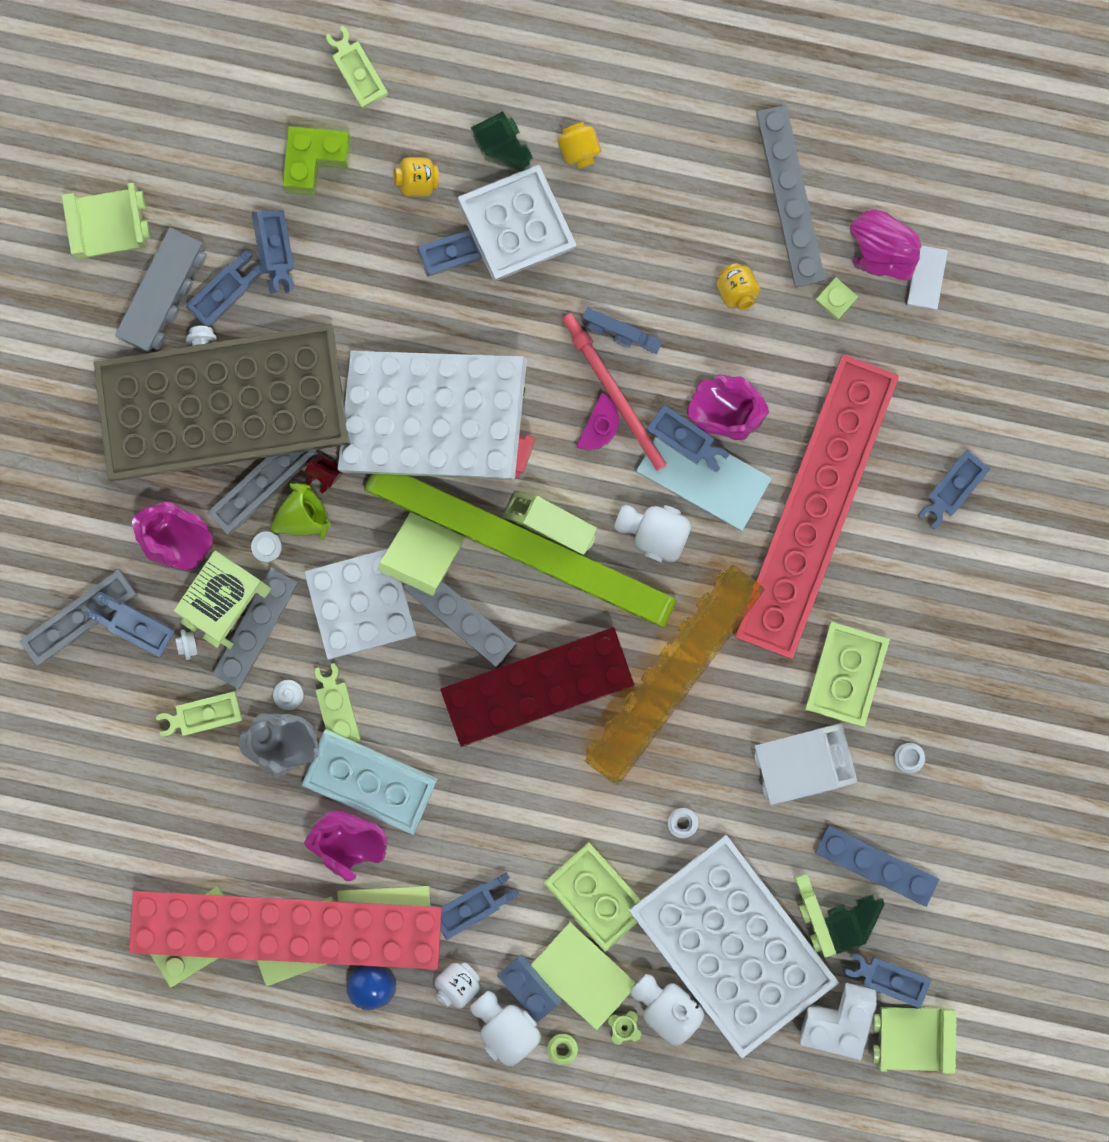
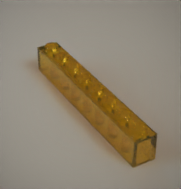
M733 564L729 569L723 568L714 581L717 585L710 594L706 592L699 599L696 605L698 608L692 618L687 617L678 628L680 633L673 643L669 641L663 647L659 654L662 657L655 667L650 666L641 678V681H643L642 685L636 692L632 690L627 695L622 704L625 706L618 716L613 715L604 727L606 733L600 741L596 739L586 751L588 757L585 759V762L612 783L619 786L765 591L759 583Z

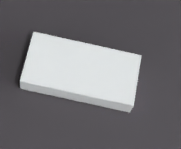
M927 246L920 248V259L911 278L906 306L937 311L948 250Z

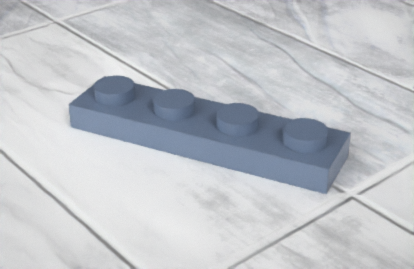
M827 825L815 851V854L927 907L940 880Z

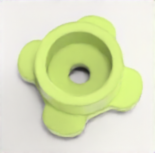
M629 1011L626 1015L622 1016L613 1014L609 1017L608 1024L612 1027L613 1035L611 1040L614 1044L620 1045L623 1041L629 1040L636 1042L641 1038V1031L638 1030L636 1023L638 1015L635 1012ZM623 1025H627L628 1029L626 1031L622 1030Z

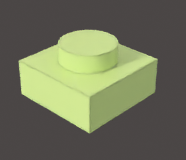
M835 277L815 302L838 321L858 299V296Z

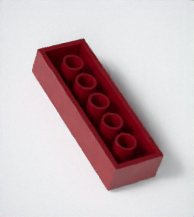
M612 627L443 687L440 690L458 742L462 748L634 687L635 684L615 628Z

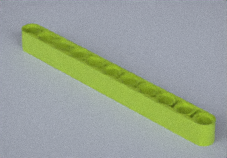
M370 474L363 489L376 497L421 516L659 627H666L677 603L675 598L408 475Z

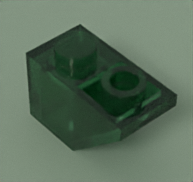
M502 111L471 127L472 136L485 161L520 172L531 168L530 161L533 160V156L526 143L520 145L516 137L520 132L512 117L507 119Z
M871 894L857 899V906L846 909L843 904L827 910L829 916L823 918L836 954L867 943L885 905L883 898L875 899L874 895Z

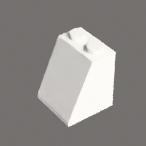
M842 723L755 745V762L762 771L764 779L762 784L763 793L769 799L770 805L838 789L858 782Z

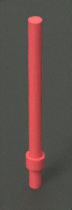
M572 313L567 314L562 318V321L574 338L572 342L578 352L582 351L655 470H662L667 466L666 462L592 346V338L587 331L584 332Z

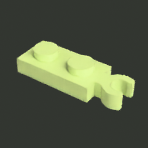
M341 26L340 30L344 35L341 41H334L330 34H327L326 38L329 46L339 51L332 55V58L363 110L388 96V92L359 42L357 41L350 45L349 32L344 26Z
M335 663L331 664L332 675L328 678L322 676L319 667L315 668V676L324 686V688L316 690L325 728L356 743L362 742L347 685L345 682L340 684L336 682L339 676L337 665Z
M236 691L175 706L177 712L175 716L167 713L156 716L157 721L167 719L170 722L168 730L159 732L160 736L164 737L173 735L178 728H181L182 736H187L243 721Z
M808 874L795 877L804 904L799 906L801 916L805 924L810 922L814 934L809 936L813 949L816 953L821 951L823 957L836 954Z

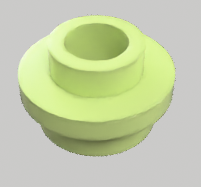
M558 1034L550 1039L547 1053L554 1063L567 1065L576 1058L578 1046L570 1035ZM561 1043L566 1044L569 1048L565 1055H560L556 1050L557 1046Z

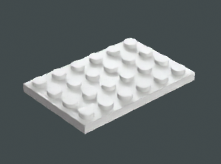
M351 351L345 398L349 445L340 446L338 470L346 473L515 480L527 359L523 356Z
M727 835L720 838L628 910L741 1059L839 983Z

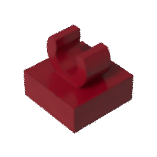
M320 452L309 462L304 471L309 474L306 478V484L310 485L314 479L322 482V488L319 491L321 493H324L343 473L338 470L337 462Z

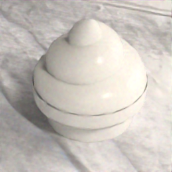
M283 680L273 690V700L283 710H294L303 701V689L293 680Z

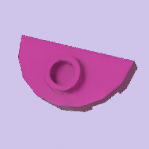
M604 393L601 394L576 446L578 449L586 451L600 449L609 444L617 433L619 425L618 409L612 399Z

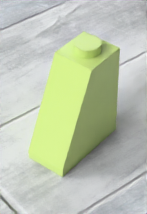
M514 491L502 516L503 519L581 555H584L592 547L595 540L594 533L597 527L536 495Z

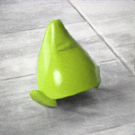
M290 483V488L293 492L280 506L272 521L271 532L275 535L289 534L292 536L319 534V539L324 540L331 524L330 520L328 521L327 513L321 500L310 489V486Z

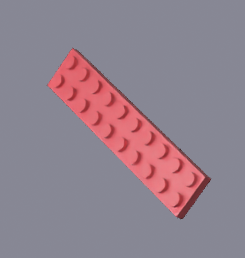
M842 354L736 633V639L788 659H793L900 375Z
M133 891L129 953L438 970L442 907Z

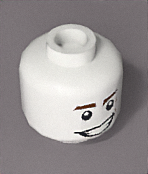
M465 962L461 965L451 963L435 979V987L438 991L435 997L446 1008L452 1005L455 1008L461 1009L478 994L480 990L478 984L480 977Z

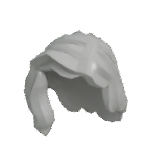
M276 713L259 714L253 719L250 728L239 737V748L242 754L259 765V768L274 777L285 776L286 771L293 770L305 763H311L318 757L319 749L317 747L316 732L312 724L299 716Z

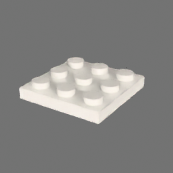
M540 165L461 195L456 200L493 282L575 249L577 246Z
M388 549L304 571L328 660L416 636L402 582L377 570Z

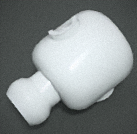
M623 505L614 528L619 533H632L636 535L634 539L635 547L645 553V557L652 558L661 563L662 560L675 562L680 558L691 531V523L686 517L680 515L681 511L664 505L663 508L651 506L647 508L644 515L638 513L630 505Z
M644 974L630 990L632 998L647 1005L644 1011V1020L647 1025L670 1045L679 1046L686 1042L704 1020V1011L693 1000L691 992L686 993L677 984H669L661 989L652 975Z
M486 991L470 1006L472 1014L475 1017L481 1018L486 1023L482 1027L480 1035L486 1044L484 1049L495 1061L499 1060L506 1066H514L540 1043L541 1035L536 1027L537 1023L526 1010L523 1012L515 1005H508L502 1009L494 993Z

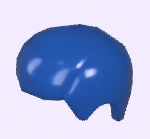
M359 966L353 970L347 979L349 999L352 1004L362 1010H375L384 1007L396 993V979L391 969L387 967Z

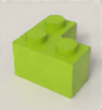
M288 126L283 178L285 192L287 194L316 196L319 167L349 169L352 140L349 131Z

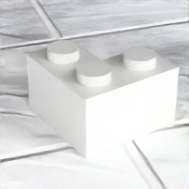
M845 983L838 1011L811 1004L806 1009L802 1023L800 1045L861 1060L877 1004L876 990Z

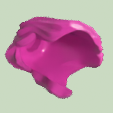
M874 209L865 211L861 216H858L857 220H854L850 226V233L857 239L863 257H854L852 259L854 267L876 276L886 275L903 281L911 280L919 262L920 248L922 247L917 233L887 212Z
M721 374L717 375L714 380L700 382L696 388V393L693 394L692 400L687 407L688 418L698 428L706 433L729 437L733 440L746 439L750 433L755 432L762 425L763 420L769 413L763 396L754 389L751 383L741 376L732 377Z
M162 501L157 506H149L133 517L132 525L136 541L140 544L142 551L150 561L189 571L195 569L199 565V561L204 559V555L208 554V551L212 549V544L214 543L212 541L213 536L208 531L207 525L198 515L180 508L173 502Z
M335 810L324 814V817L314 824L304 844L307 849L320 857L325 866L335 875H339L349 882L357 877V875L350 871L352 866L367 861L379 863L384 860L388 838L384 830L375 823L347 812Z

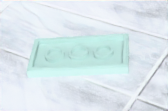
M655 438L653 443L667 466L660 471H656L647 455H645L636 472L742 532L772 478L730 454L727 459L721 455L713 457V463L720 467L718 472H714L708 468L706 460L703 458L696 465L658 438Z
M326 729L318 745V757L315 761L311 762L302 786L414 835L438 778Z

